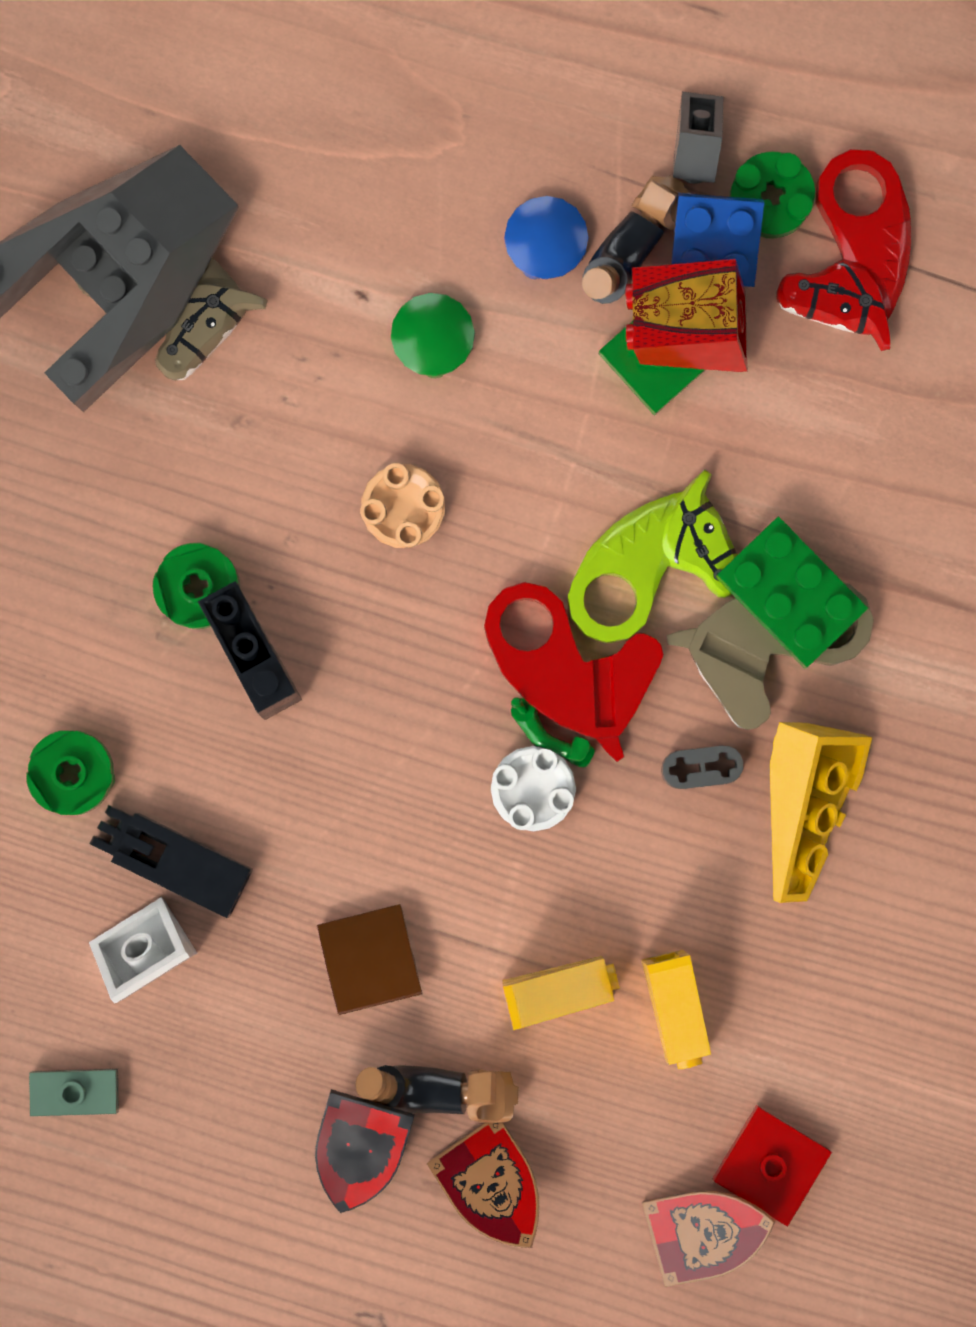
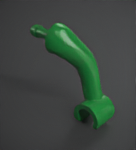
M515 697L512 699L511 715L534 746L550 749L580 768L587 767L590 764L595 749L593 746H590L587 740L574 737L570 744L554 738L544 729L538 712L524 698Z

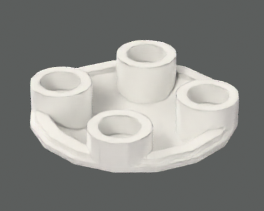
M536 746L516 749L504 757L493 773L491 784L493 804L501 817L516 829L533 832L549 829L562 821L573 806L576 792L573 772L564 758L550 749Z

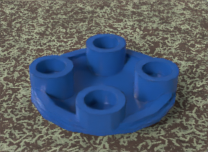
M551 196L532 198L517 207L507 222L504 236L507 254L515 266L522 270L525 276L534 280L562 277L575 269L585 257L589 239L586 222L577 208L564 199Z

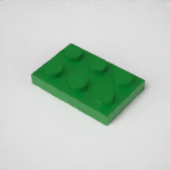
M779 516L715 576L804 669L808 668L869 609Z

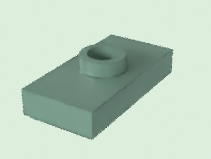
M118 1069L32 1071L29 1073L30 1116L117 1114L119 1112Z

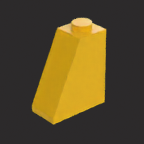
M684 950L642 959L641 962L667 1063L669 1065L677 1063L678 1069H686L703 1064L702 1057L711 1055L690 955Z
M603 956L502 980L513 1030L613 1002L612 990L620 989L614 964L606 965Z

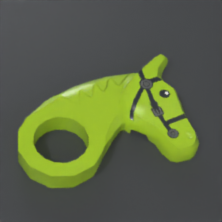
M704 469L683 492L674 493L646 503L613 524L590 547L572 581L567 597L571 620L584 636L605 644L628 640L646 624L655 593L667 567L696 575L719 598H726L732 595L715 577L738 554L721 516L705 495L712 476L711 473ZM613 575L622 578L631 586L635 593L636 605L634 612L626 622L620 625L605 626L598 624L589 617L585 609L584 594L586 588L593 580L601 576Z

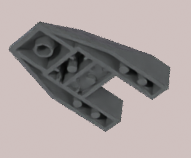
M178 145L58 202L0 241V318L58 263L107 313L44 372L74 405L85 412L177 324L239 206L181 145Z

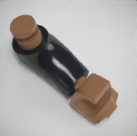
M671 175L668 177L652 176L631 205L641 211V214L630 211L603 241L585 268L582 286L584 292L592 300L601 304L612 303L619 300L625 294L626 284L632 283V268L642 266L647 256L665 233L657 227L658 224H662L671 231L675 228L678 193L691 194L684 188V183L673 178Z
M384 1065L378 1068H365L359 1073L355 1084L358 1095L372 1102L409 1113L465 1114L467 1107L469 1119L478 1122H508L513 1117L514 1105L518 1104L519 1087L514 1085L511 1072L471 1070L468 1073L467 1083L466 1075L462 1072L422 1066Z

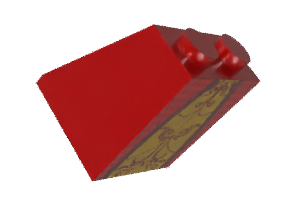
M736 259L632 268V284H626L625 294L628 310H633V324L626 325V342L628 350H634L640 364L748 372L746 291Z

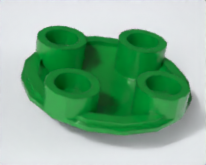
M437 293L415 296L401 306L393 320L391 330L394 352L404 366L420 375H426L435 379L453 372L466 361L473 349L475 338L471 316L463 305L448 295Z

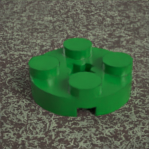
M775 151L757 154L748 159L737 170L729 197L762 199L761 194L766 192L767 185H774L776 189H781L783 195L779 197L778 205H772L770 199L764 200L760 236L769 239L788 236L798 230L812 211L815 200L813 178L795 154Z
M188 543L178 546L163 558L164 561L159 565L158 571L155 573L153 594L156 604L161 612L177 625L190 629L210 628L211 626L198 601L234 581L240 587L237 570L231 560L218 549L201 543ZM193 575H198L202 581H208V587L203 589L202 597L196 598L194 593H186L185 586L191 584L190 577Z
M82 731L54 732L43 738L33 748L29 757L31 759L28 764V772H26V782L32 797L44 809L60 815H82L92 811L106 799L115 782L114 764L109 751L96 737ZM67 761L70 765L78 764L81 768V771L78 773L80 780L76 784H73L70 780L63 783L59 777L64 773L62 765Z

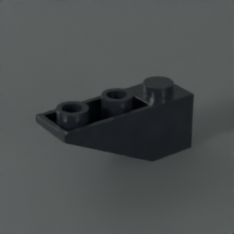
M236 581L198 601L256 712L264 720L302 700L285 666Z

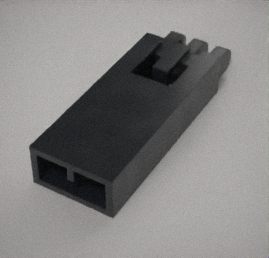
M108 805L105 813L109 817L120 821L117 827L101 820L97 829L112 837L107 842L101 837L93 836L89 844L113 855L112 863L225 918L231 916L253 868L140 813H135L132 816ZM141 834L166 845L158 863L133 851L135 849L150 856L155 847L140 840Z

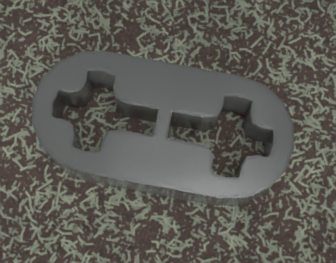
M730 746L680 750L670 753L664 759L661 766V774L663 780L675 789L732 783L740 777L744 762L740 753ZM719 753H725L728 760H734L735 768L729 769L728 777L725 778L721 776V772L718 770L706 771L705 763L719 760ZM679 757L683 758V762L686 765L699 764V772L687 774L685 782H679L678 776L670 775L669 767L675 766L676 758Z

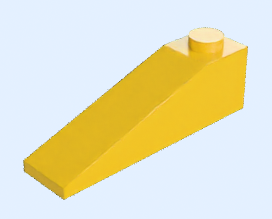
M779 722L770 760L774 901L779 903L808 901L828 856L825 844L834 826L841 827L846 815L840 812L848 792L850 789L857 792L862 781L872 737L811 723Z

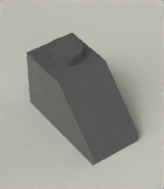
M682 91L674 151L673 178L683 179L693 184L702 182L715 183L723 138L724 96Z

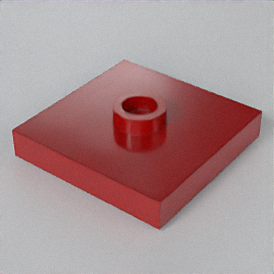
M756 1105L712 1180L738 1197L753 1203L772 1218L788 1227L832 1152Z

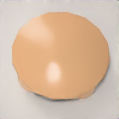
M393 463L379 471L367 483L361 498L360 514L368 531L380 542L394 548H412L428 541L439 529L445 515V497L438 481L426 470L411 464Z

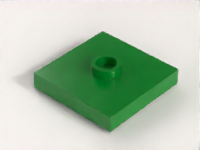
M626 327L598 352L601 358L654 416L706 371L705 369L640 364L634 350H628Z

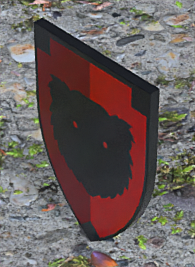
M331 1089L317 1136L315 1161L318 1176L326 1195L340 1213H343L372 1200L391 1182L402 1160L415 1114Z

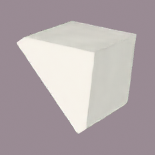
M162 897L89 942L110 999L115 1004L197 954Z

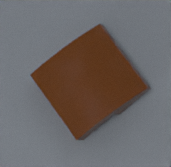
M401 904L317 925L329 981L339 1015L422 995Z

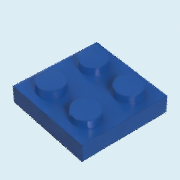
M678 193L671 265L736 259L743 285L755 287L764 200Z

